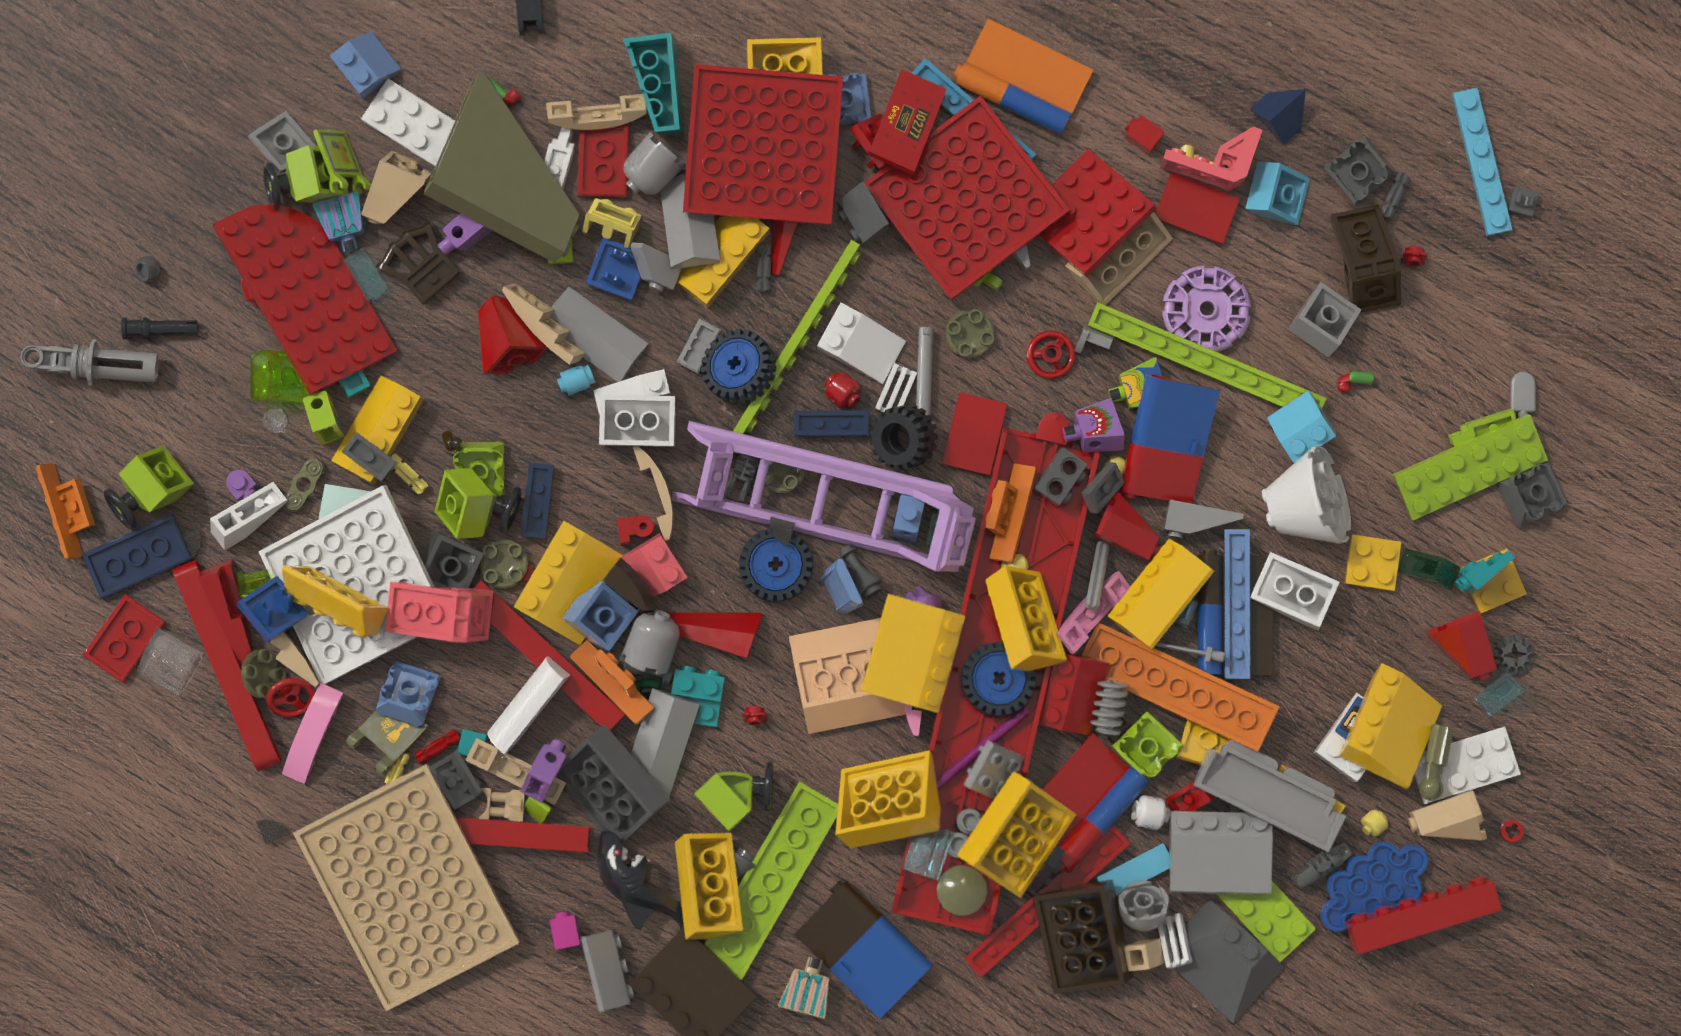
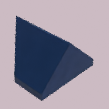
M1306 89L1268 92L1250 108L1252 113L1282 145L1302 128Z

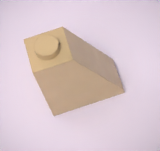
M391 150L379 161L361 215L367 217V220L374 224H384L430 179L431 174L427 170H422L421 172L418 169L419 163L414 159Z
M1473 791L1463 792L1409 812L1411 816L1408 818L1409 826L1413 833L1417 832L1418 836L1476 841L1487 839L1485 830H1480L1479 827L1483 822V817Z

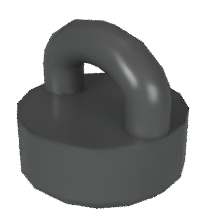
M145 256L135 261L134 270L136 276L142 282H148L160 276L161 269L159 263L153 257Z

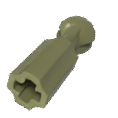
M1436 724L1431 726L1425 763L1427 764L1426 774L1419 784V792L1426 800H1437L1444 791L1441 777L1443 767L1447 766L1454 730L1451 727Z

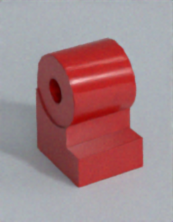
M648 516L617 518L620 545L630 544V537L636 536L640 539H646L654 532L653 521Z

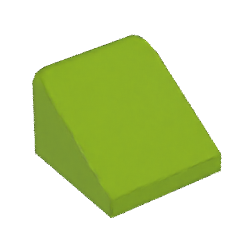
M531 797L527 799L524 805V812L541 824L544 823L553 811L552 807L544 801L541 803Z

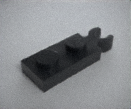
M1059 846L1054 849L1025 893L1033 897L1042 885L1048 886L1054 875L1058 873L1064 864L1061 858L1066 852Z

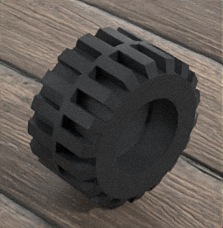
M902 405L886 409L885 412L877 415L878 419L872 423L874 429H870L869 435H872V440L869 441L870 445H874L875 449L872 452L874 455H879L878 461L880 463L886 462V467H894L895 470H901L921 465L927 462L926 459L933 456L931 451L936 450L937 447L934 441L938 440V434L934 432V429H937L936 424L931 423L933 419L931 415H925L926 410L923 408L918 409L915 405ZM900 425L904 426L909 433L910 443L907 450L898 440Z

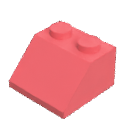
M659 533L621 557L640 576L652 597L669 590L688 578Z

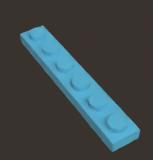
M1478 88L1455 92L1452 94L1486 235L1488 237L1512 231V226Z

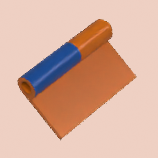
M988 18L967 62L964 65H958L953 78L957 79L955 84L1062 135L1094 70Z

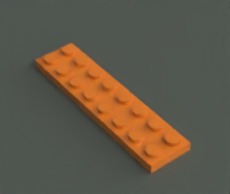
M1099 622L1095 626L1082 653L1084 656L1110 663L1105 681L1113 680L1127 683L1129 687L1124 689L1129 693L1227 739L1233 740L1257 753L1280 706L1155 648L1151 649L1138 640Z

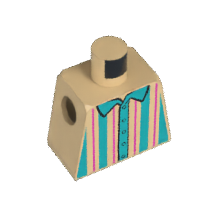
M808 956L805 971L794 969L780 999L779 1007L825 1018L829 977L819 975L823 960Z

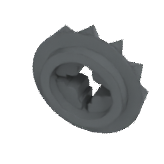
M1511 635L1498 642L1494 650V660L1497 667L1504 673L1519 675L1531 667L1535 653L1531 643L1524 639V637ZM1513 644L1516 652L1524 653V655L1517 658L1516 666L1513 658L1504 657V655L1512 652Z

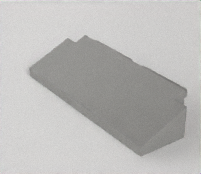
M1229 740L1226 745L1222 744L1219 753L1211 748H1207L1193 784L1194 786L1327 852L1330 851L1346 818V815L1332 810L1336 802L1333 799L1335 792L1332 788L1292 768H1286L1281 773L1277 771L1278 763L1276 760L1260 752L1257 753L1233 740Z

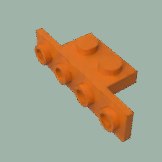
M54 463L37 465L38 480L41 483L45 502L53 520V527L60 542L61 552L66 560L82 558L83 552L77 533L94 526L95 522L81 478L61 484Z
M1014 464L1009 483L1007 481H997L996 488L992 492L993 501L990 511L986 515L985 527L996 534L990 554L991 560L1014 562L1038 471L1034 466Z
M586 640L570 655L571 660L635 725L639 724L655 709L637 691L634 684L636 681L634 676L627 669L622 671L617 666L619 664L618 660L610 652L606 655L601 649L598 651Z

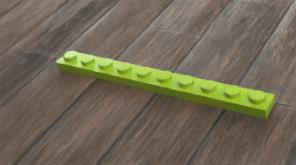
M853 240L850 241L775 362L777 369L776 372H772L775 375L774 381L769 380L768 382L771 385L768 390L763 388L762 391L765 394L761 397L755 396L756 400L749 404L733 432L746 434L747 431L749 433L753 431L758 423V420L755 418L759 411L764 412L771 402V399L768 397L772 390L777 391L784 380L781 376L785 369L790 370L797 359L794 355L798 348L803 349L810 338L807 335L811 327L816 328L823 317L820 314L824 306L829 308L836 296L833 294L837 285L842 287L849 275L846 273L850 264L855 266L862 254L858 252L860 244Z
M1097 302L1088 323L1093 328L1282 407L1308 391ZM1310 391L1322 409L1327 398Z

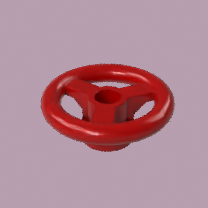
M1053 330L1044 331L1037 334L1030 341L1026 353L1027 362L1031 370L1038 376L1045 379H1057L1063 377L1072 369L1076 359L1075 347L1065 334ZM1043 339H1057L1055 343L1046 344L1042 350L1035 349L1037 344ZM1065 344L1068 349V360L1062 368L1059 359L1062 355L1061 347ZM1049 350H1053L1056 353L1054 358L1047 356ZM1034 358H1043L1046 362L1051 363L1055 372L1042 370L1036 364Z
M286 678L278 681L269 689L266 697L267 706L274 714L280 717H298L306 713L316 691L306 680ZM301 687L305 688L309 694L306 704L299 697ZM280 690V694L274 697L277 691ZM286 703L294 705L297 709L283 710L276 705Z

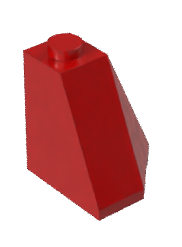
M492 296L478 310L484 374L509 373L514 371L512 366L519 365L526 361L527 365L536 362L548 349L523 322L506 297Z
M1116 492L1109 500L1093 538L1106 542L1116 549L1148 562L1150 557L1154 558L1161 546L1157 544L1159 537L1119 492Z
M1480 611L1425 632L1427 637L1469 679L1477 677L1478 681L1492 677L1491 671L1497 669Z

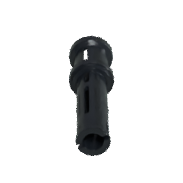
M122 317V339L127 340L128 337L148 339L151 336H198V320L151 321L148 317H144L143 320H128L126 317Z

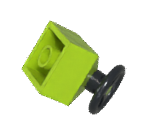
M308 145L286 153V174L277 176L274 165L271 162L264 164L265 190L269 204L272 205L274 210L280 208V195L290 193L295 201L317 203L348 194V189H341L340 184H338L340 193L334 194L330 191V175L319 146Z
M161 446L137 455L119 473L127 491L124 495L120 497L110 488L105 489L103 494L108 506L120 522L128 529L135 530L137 522L132 513L139 507L151 512L174 503L194 483L168 450Z
M471 468L445 470L434 512L456 539L483 537L492 515L499 517L502 515L499 530L502 534H505L509 531L515 519L522 496V489L515 487L507 499L497 496Z
M771 761L766 762L765 778H760V776L751 777L748 774L739 772L716 773L694 794L722 825L731 832L752 812V796H764V809L766 811L772 809L773 763Z

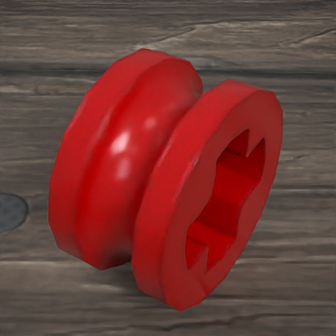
M1508 820L1500 828V834L1507 842L1519 841L1524 833L1523 826L1516 820ZM1514 824L1517 826L1516 830H1519L1518 835H1513L1512 838H1509L1505 828L1511 827Z

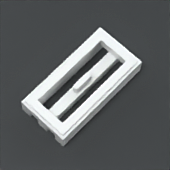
M894 363L875 409L885 412L886 409L892 408L905 375H908L910 378L898 406L904 405L917 372ZM896 372H901L887 407H882Z
M1180 913L1174 914L1175 916H1167L1165 921L1158 926L1165 964L1168 969L1192 962L1184 919ZM1175 922H1176V924H1177V929H1178V934H1179V939H1180V944H1181V949H1182V954H1183V958H1184V959H1181V958H1180V953H1179V948H1178V946H1179V945H1178V940H1177V937H1176V934H1175V929H1174V924H1173V923H1175Z

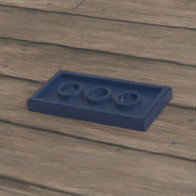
M174 514L165 516L82 553L102 600L193 560Z

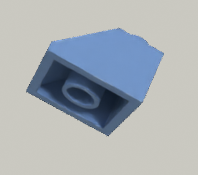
M372 31L349 40L329 55L363 100L381 87L387 79H391L402 71Z
M599 582L576 598L562 619L597 648L610 651L638 611L605 583Z

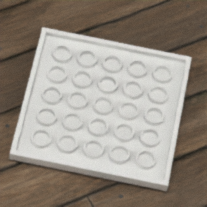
M387 485L369 492L259 551L271 579L278 575L284 583L283 565L310 566L387 607L390 582L396 581L434 587ZM309 605L303 606L308 612L307 617L293 626L319 683L328 684L418 637L385 632L387 613L378 635L361 637L352 632L353 628L335 624L332 617L316 614L313 612V607Z

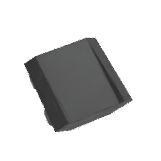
M1365 135L1358 141L1353 142L1347 150L1325 167L1326 171L1355 205L1396 173L1394 168Z
M1548 462L1536 465L1499 482L1498 492L1501 493L1513 518V524L1519 527L1561 510L1568 505Z

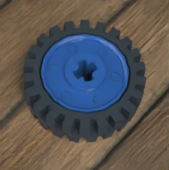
M735 329V333L731 330L726 331L727 336L720 334L717 336L719 340L717 343L714 340L710 343L713 348L705 350L704 353L707 355V358H702L701 363L704 365V367H701V372L704 375L702 378L709 390L724 402H730L734 405H738V402L742 405L747 404V400L755 401L756 395L760 397L764 395L763 388L767 390L770 388L771 385L768 382L769 380L774 381L775 375L772 372H776L777 366L774 364L776 357L773 355L772 348L756 333L746 329L744 331Z
M769 528L753 535L744 545L739 559L740 575L747 589L756 597L770 602H784L796 597L807 586L813 570L811 552L806 543L794 532L782 528ZM774 559H779V563H783V567H779L778 571L775 572L773 567H769V564H772Z
M991 642L977 648L968 657L962 670L961 682L968 702L975 709L983 714L1003 717L1016 713L1029 702L1035 690L1036 673L1035 670L1011 669L1004 642ZM997 673L998 676L1000 674L1004 675L1003 685H1000V683L995 685L993 683L994 674Z

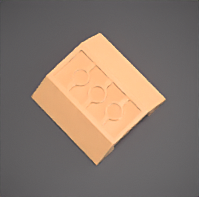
M881 618L789 636L808 734L906 715L904 703L861 691Z

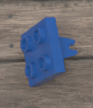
M603 237L586 280V285L633 301L641 276L631 247L625 248L623 244Z
M278 575L237 603V607L267 644L308 615L305 608L293 601L294 597L291 594L286 593L284 583Z

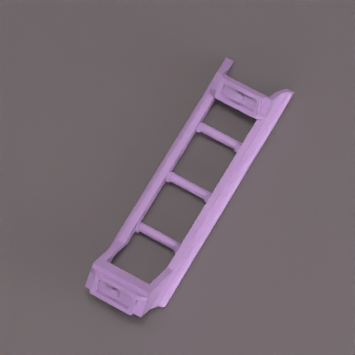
M689 421L687 430L699 442L708 446V451L697 496L673 491L671 501L846 545L852 544L854 547L915 561L934 571L958 572L959 566L964 565L976 518L972 516L974 507L958 499L953 494V488L950 485ZM733 451L761 458L750 505L723 499ZM772 461L821 473L811 520L761 508L762 504L760 502L769 464H772ZM833 477L883 489L872 535L822 523L823 519L821 517L830 480H833ZM894 492L913 496L940 509L929 554L916 552L898 542L883 539L884 535L882 532L891 495H894Z

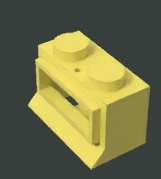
M595 198L588 213H586L582 232L587 233L592 222L604 225L602 236L606 239L611 238L614 229L627 234L624 247L629 248L639 228L641 215L637 214L632 208L624 209L618 207L608 199L600 200Z

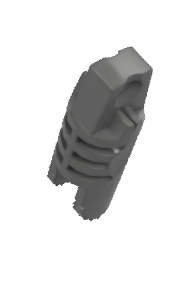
M739 453L724 493L725 496L730 497L733 493L737 479L745 482L739 495V501L745 503L761 458Z
M1343 841L1332 845L1329 852L1323 850L1305 862V865L1293 874L1292 882L1298 885V887L1305 888V886L1307 887V885L1314 881L1321 880L1352 855L1351 850Z

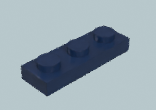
M794 411V437L869 436V411Z
M529 462L521 537L547 538L554 465Z

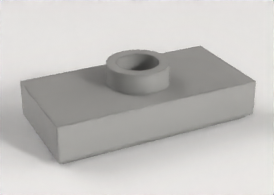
M699 319L677 360V364L699 374L701 367H703L701 363L702 358H707L704 352L707 348L710 350L713 348L710 343L713 340L716 342L721 329Z

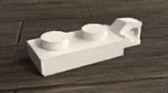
M561 127L558 140L553 139L552 143H549L544 162L564 190L574 155L575 144L571 143L574 132L571 129Z

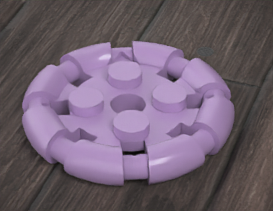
M1203 265L1185 270L1181 273L1182 276L1170 283L1163 298L1165 311H1162V315L1168 332L1216 352L1230 348L1237 338L1241 339L1251 318L1248 316L1251 301L1245 286L1238 283L1234 274L1220 267L1204 268ZM1204 278H1213V284H1204ZM1190 284L1193 289L1187 294L1183 287ZM1227 285L1233 291L1229 296L1222 290ZM1176 303H1183L1182 312L1174 311ZM1210 303L1214 308L1213 314L1209 316L1203 315L1200 311V305ZM1232 307L1239 308V315H1231ZM1183 323H1186L1187 327L1191 329L1187 333L1180 328ZM1225 325L1231 329L1226 336L1221 331ZM1201 334H1210V341H1201Z

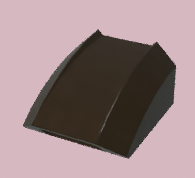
M620 557L602 582L635 608L639 614L655 612L656 607L647 586L636 571Z

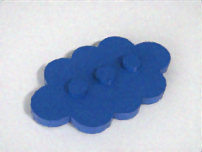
M1379 841L1369 848L1367 855L1353 856L1347 863L1346 871H1337L1328 878L1326 890L1331 899L1322 906L1320 911V919L1323 925L1331 931L1342 932L1347 929L1345 921L1351 920V916L1355 914L1366 913L1368 915L1376 912L1375 909L1381 906H1397L1399 901L1403 899H1419L1422 894V884L1418 877L1426 871L1429 864L1426 851L1414 844H1407L1398 849L1392 843Z

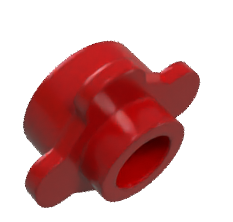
M1409 246L1403 252L1404 257L1401 258V262L1410 267H1419L1425 265V259L1428 258V254L1425 253L1422 247Z
M760 706L746 707L745 713L742 714V717H744L743 722L751 726H759L767 722L765 708Z

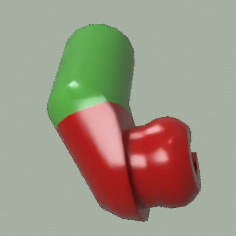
M489 80L505 104L514 106L521 99V95L515 89H511L507 93L495 80Z
M1361 371L1347 373L1338 378L1336 382L1338 384L1337 390L1342 393L1350 392L1351 384L1354 383L1371 385L1374 375L1373 373Z

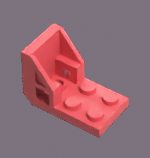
M1252 127L1220 146L1213 165L1209 164V160L1204 157L1195 156V158L1186 156V152L1172 148V150L1166 149L1160 168L1227 191H1232L1242 186L1247 177L1262 129Z
M396 581L390 582L389 608L385 632L451 642L467 643L489 640L494 591L454 587L437 588Z

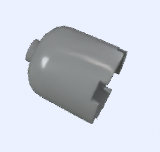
M651 132L645 136L624 162L623 170L629 179L626 184L633 191L638 193L641 190L645 194L654 195L659 193L686 164L682 160L677 163L675 161L677 155L663 142L658 140L655 143L652 140L655 136Z
M657 610L656 612L643 613L635 620L622 651V655L626 656V663L644 672L646 667L656 669L655 674H666L669 671L680 632L678 625L669 618L670 615L668 613Z

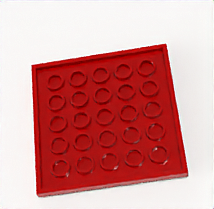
M695 64L683 213L831 225L843 76Z
M981 96L929 134L913 175L888 164L864 182L879 208L951 301L1070 213L1069 207Z

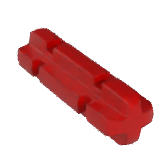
M451 730L445 737L442 736L425 746V749L415 752L414 756L419 764H424L429 761L430 757L434 758L449 749L450 745L454 746L459 743L461 737L456 730Z

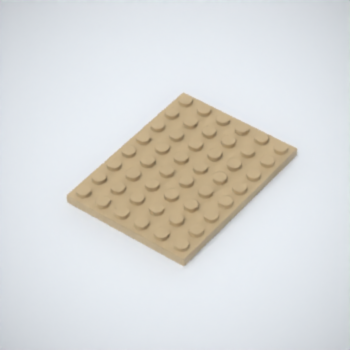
M428 763L293 833L386 1011L520 943L511 922Z

